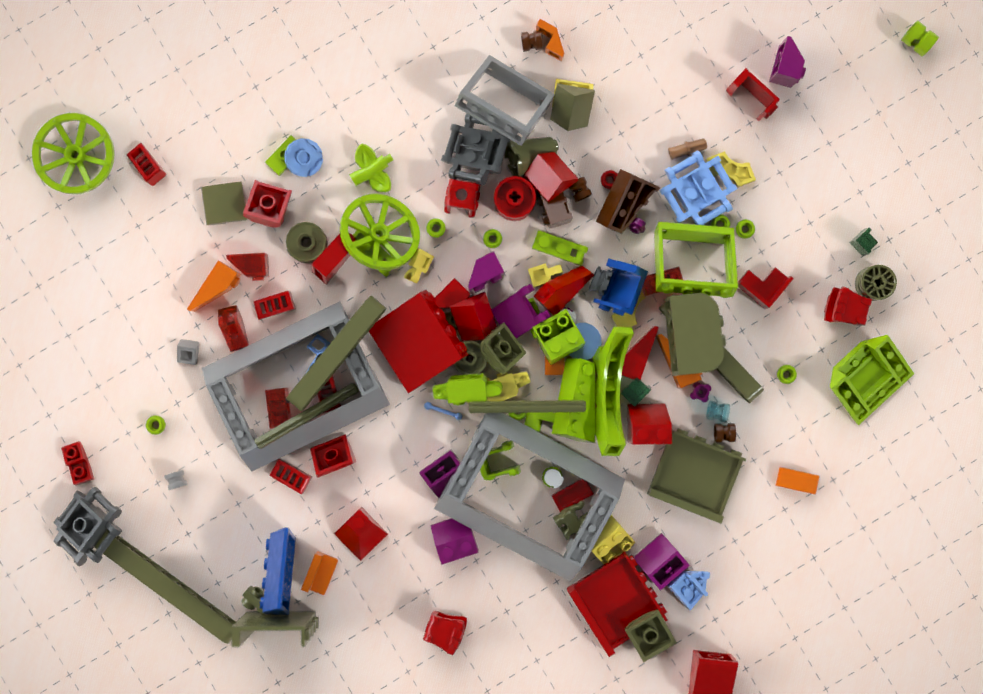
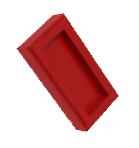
M581 478L551 496L561 512L564 508L577 504L594 495L588 482Z

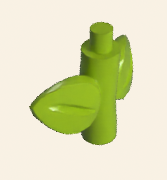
M362 143L355 152V162L362 169L349 175L356 186L369 181L371 188L375 191L388 192L391 190V180L388 173L383 170L389 167L388 163L394 159L391 154L385 157L381 155L377 158L373 149Z

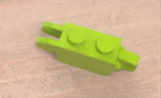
M483 373L452 375L447 383L433 386L434 399L448 400V403H453V405H463L465 402L487 401L488 397L499 396L502 393L503 385L497 380L487 381V377Z

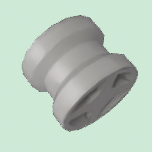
M183 470L164 476L169 483L168 490L187 485V481L183 478Z

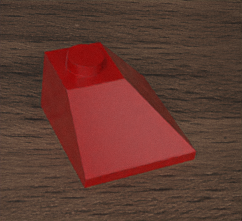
M363 507L356 511L334 533L360 561L388 535Z

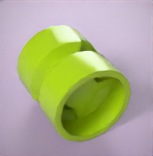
M917 20L905 33L901 41L909 47L914 46V51L923 57L936 43L939 36L931 30L926 31V26Z

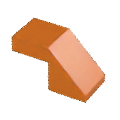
M539 19L536 31L540 30L541 34L550 38L545 53L562 62L564 50L557 28Z

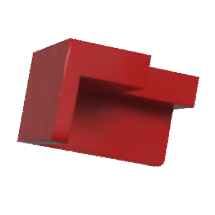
M775 267L762 281L750 270H747L738 281V288L762 308L768 309L794 278L791 276L787 277Z

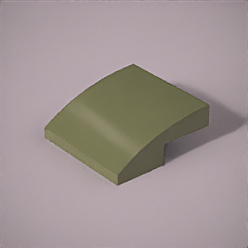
M242 182L201 187L206 225L247 220L243 216L245 201Z

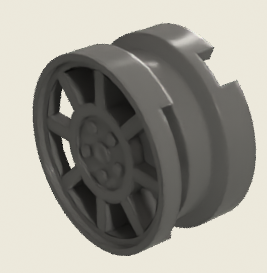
M598 266L588 291L595 290L598 292V295L603 296L613 271L601 270V267Z

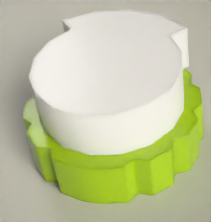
M551 466L542 473L543 483L548 487L558 488L564 481V476L557 467Z

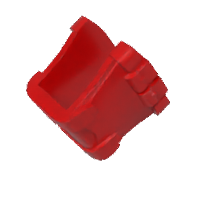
M449 179L446 190L447 196H445L444 200L445 213L450 214L451 207L469 210V218H474L479 206L480 185ZM460 189H464L467 192V198L464 200H459L456 197V192Z
M842 286L841 289L834 287L827 298V304L824 309V321L865 326L872 299L860 296L847 287Z
M433 611L430 621L427 623L423 640L440 647L447 654L453 656L462 641L467 618Z

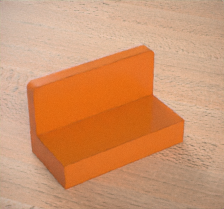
M317 551L301 590L307 593L311 590L325 595L338 559Z

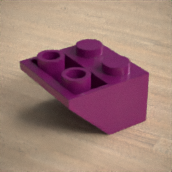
M494 251L476 260L468 284L470 292L474 291L477 293L485 289V284L489 282L495 284L502 280L504 270Z
M450 449L422 469L419 474L434 494L440 498L452 474H455L461 462L453 450Z
M662 533L634 556L637 564L660 591L690 566Z

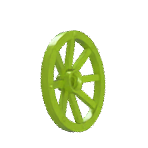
M66 113L50 119L38 131L32 146V161L38 176L49 187L66 194H82L97 188L108 177L114 163V145L107 130L95 119L79 113ZM80 121L75 144L72 143L62 123ZM86 124H89L101 136L82 147ZM53 128H57L67 145L66 148L44 142L46 136ZM104 142L106 149L105 160L86 155L87 152ZM41 148L64 154V157L43 166ZM78 152V156L74 158V154ZM84 161L103 166L100 173L92 181L84 166ZM69 162L60 184L53 181L46 173ZM77 165L85 184L69 187L67 186Z
M368 194L355 199L348 205L340 221V236L344 247L355 260L372 269L391 270L401 267L413 257L420 242V230L413 213L402 202L387 195ZM365 204H382L378 223L375 224ZM388 206L401 213L403 217L386 226L384 222ZM360 208L370 228L349 219L355 209ZM408 222L412 238L392 235L389 232ZM348 226L368 236L352 242ZM388 241L411 245L407 253L401 257ZM372 242V257H367L357 247ZM380 244L395 260H378Z

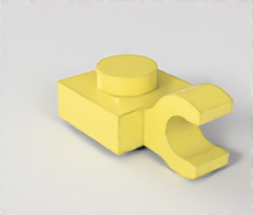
M417 248L408 264L412 268L405 273L404 278L417 283L421 273L427 272L434 256Z
M546 263L528 269L534 288L550 281V276L563 273L561 265L547 268Z

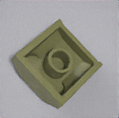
M504 322L492 330L480 343L482 355L494 370L505 374L526 354V351Z
M659 610L645 613L633 620L625 628L643 662L677 643Z

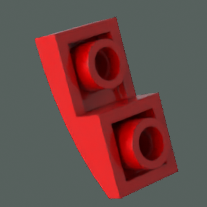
M78 441L61 447L65 465L70 470L73 485L77 486L94 480L89 460L81 442Z

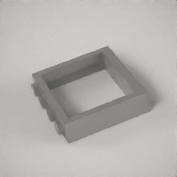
M489 55L462 89L455 106L522 146L548 109L555 94ZM484 73L489 74L540 105L527 125L471 93V90Z

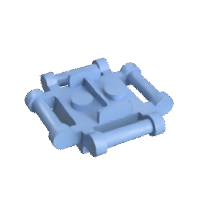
M697 150L691 157L672 168L668 167L665 169L671 184L659 191L661 195L665 196L673 209L678 223L691 217L696 225H704L720 214L733 210L732 205L725 196L738 188L727 175L720 163L721 159L719 156L705 163L702 154ZM697 162L698 168L679 179L676 178L675 174ZM714 166L727 189L721 190L709 170L710 167ZM671 190H674V192L676 193L684 209L686 210V213H683V211L681 210L676 199L671 193ZM718 200L720 201L721 206L702 217L698 215V212Z

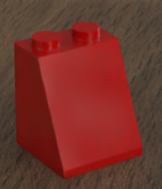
M627 404V442L632 445L672 444V423L666 404Z
M693 650L689 694H732L738 661L732 654Z

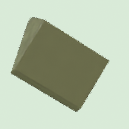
M557 83L550 120L567 131L587 127L595 90Z

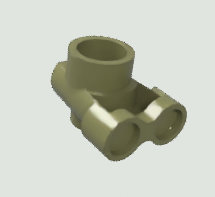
M250 586L242 595L244 598L241 602L245 608L249 610L257 608V611L264 615L263 609H260L261 597H264L263 590L256 586Z

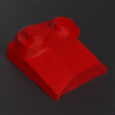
M255 180L244 208L243 216L258 224L272 228L281 227L292 190H286Z

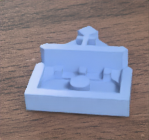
M683 571L667 586L687 609L691 610L703 595L708 596L706 582L710 578V572Z

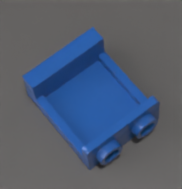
M608 258L606 266L612 269V276L601 300L594 298L593 302L599 304L598 308L609 312L610 309H613V313L624 316V313L632 315L648 271L636 265Z

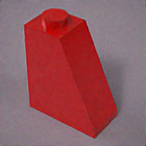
M349 233L351 241H356V238ZM340 234L311 264L312 273L326 285L350 257V254L343 245Z

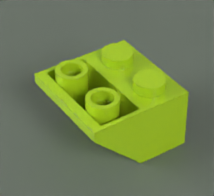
M567 309L532 327L550 365L576 352L585 345V340Z

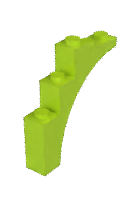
M613 327L605 345L599 346L592 358L598 375L595 381V402L597 405L595 409V435L601 456H620L626 446L620 413V385L625 355L634 334L631 327Z

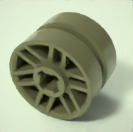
M874 265L864 268L855 279L857 293L860 296L872 299V301L890 297L897 286L894 272L885 265Z
M465 341L463 343L467 348V353L472 355L474 359L472 362H468L466 356L453 365L463 375L479 374L487 364V360L481 353V345L475 341Z

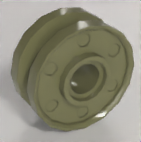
M310 222L297 223L289 230L286 237L288 252L301 263H313L328 245L327 237L322 229ZM310 238L312 241L311 245L307 248L303 247V240Z

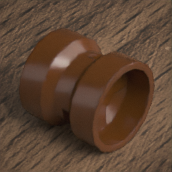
M540 30L534 31L531 34L521 32L523 52L530 51V49L542 50Z
M585 177L579 178L576 183L569 187V190L574 194L573 199L575 202L592 195L591 190L586 186L587 181Z
M715 423V443H721L725 440L735 442V423H728L727 425Z

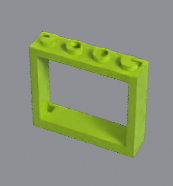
M669 222L657 223L654 231L656 291L666 294L682 293L683 295L703 293L722 298L734 296L738 289L734 228ZM663 239L724 244L726 283L664 278Z

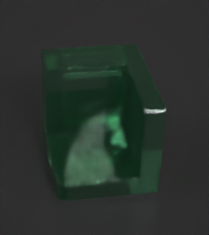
M870 227L863 229L849 242L862 256L870 254L872 252L871 249L878 243L869 233L872 231Z
M636 377L629 385L623 388L621 394L635 407L651 391V386H646Z

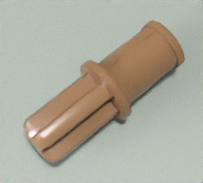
M702 138L689 143L685 141L682 145L668 148L670 158L673 160L685 155L691 156L697 150L707 149V142Z

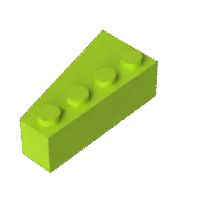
M581 358L566 359L558 400H584L586 402V411L556 412L552 434L579 442L595 443V363Z

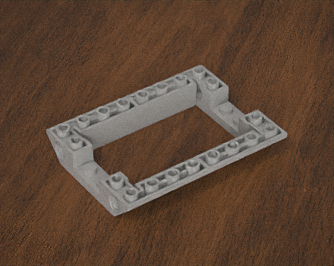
M340 301L202 368L206 387L240 457L251 471L263 467L390 405L374 370L371 369L360 344H358L345 361L362 394L361 397L296 428L262 449H259L255 444L257 436L254 430L249 428L234 397L236 392L226 377L238 373L330 328L335 338L349 321Z
M486 413L471 439L472 443L455 474H452L434 509L571 581L582 569L619 501L625 479L504 413ZM499 434L600 488L589 503L591 508L575 538L569 540L566 546L567 550L563 556L463 502Z

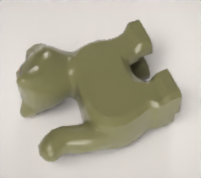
M584 501L564 508L558 515L553 517L566 540H569L572 534L578 532L588 514L586 512L580 518L576 515V511L584 507Z

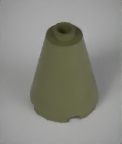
M552 137L529 138L525 140L522 146L510 140L507 143L504 156L505 159H509L510 164L507 166L511 174L522 177L538 154L549 152L557 154L559 146Z

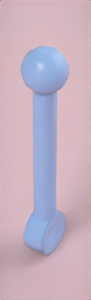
M430 402L424 404V408L427 410L433 409L453 416L457 420L462 419L461 413H453L433 406Z

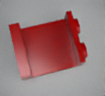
M747 68L726 89V92L732 95L742 85L760 101L766 109L756 118L758 121L763 117L767 119L778 108L776 104L780 99Z

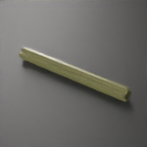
M349 384L255 439V444L259 449H262L359 392L356 384Z
M584 400L469 402L470 413L586 411V402Z

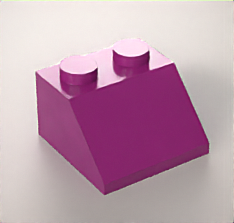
M787 36L778 47L769 80L771 83L789 88L798 83L800 79H803L806 71L804 67L805 60L790 36Z
M451 518L430 525L441 565L479 552L472 529Z

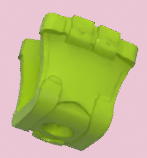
M505 441L501 446L492 448L488 455L512 449L514 447L513 441ZM487 458L480 469L484 480H493L498 476L506 474L515 476L521 473L520 465L491 472Z

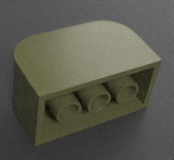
M703 293L669 296L663 299L672 376L704 373L716 369L723 360V347L726 346L725 335H722L721 327L724 326L723 316L719 313L716 301Z

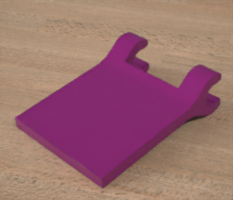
M531 283L522 287L515 294L491 309L499 325L504 322L516 339L531 330L533 326L551 317L548 310L537 315L528 301L526 295L535 290Z

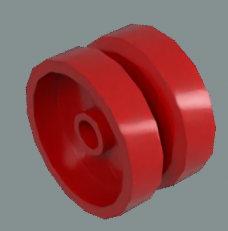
M519 176L507 177L495 188L494 206L498 214L504 219L520 221L528 217L534 209L536 201L535 189L525 178ZM513 196L517 197V202H513L511 198Z

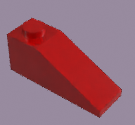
M583 265L546 282L536 292L534 298L554 316L566 306L594 274Z
M653 326L626 352L621 376L640 382L659 327Z

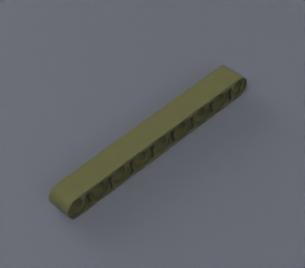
M108 529L95 545L96 549L110 532ZM116 536L103 553L105 556L219 640L227 644L231 642L232 626L236 623L235 620L122 537Z

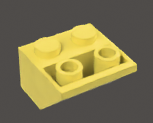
M610 515L591 551L603 564H606L621 553L628 551L635 544V541L615 518Z

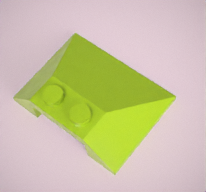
M888 335L861 341L833 367L830 388L855 423L860 425L912 377L914 372Z

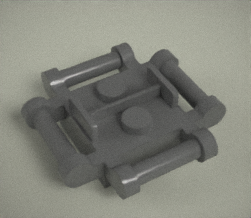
M466 114L464 127L451 124L450 138L445 155H442L441 161L453 164L448 173L450 179L456 180L459 178L476 182L479 185H485L489 173L501 174V163L510 139L492 129V132L474 129V123L485 124ZM453 152L456 153L455 158L452 157ZM461 168L480 171V173L477 175L463 172Z
M94 487L87 495L76 491L73 495V500L61 516L57 517L54 521V524L57 526L56 530L59 531L54 539V543L57 546H61L74 559V563L77 566L85 564L87 556L92 561L99 563L111 542L122 532L121 528L112 523L121 515L122 510L112 505L101 494V491ZM94 500L98 501L108 511L107 515L99 507L94 506L92 502ZM108 529L110 532L97 550L94 551L93 548Z

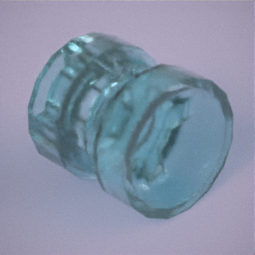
M709 401L706 418L709 420L719 419L720 422L726 423L730 413V404H718L715 401Z

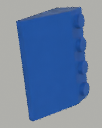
M282 528L270 533V539L266 541V550H269L268 558L264 560V570H267L266 578L263 577L262 589H265L264 597H261L260 609H263L264 614L289 615L296 537L289 528Z

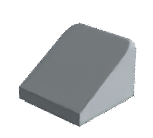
M181 339L177 345V362L196 365L199 342Z

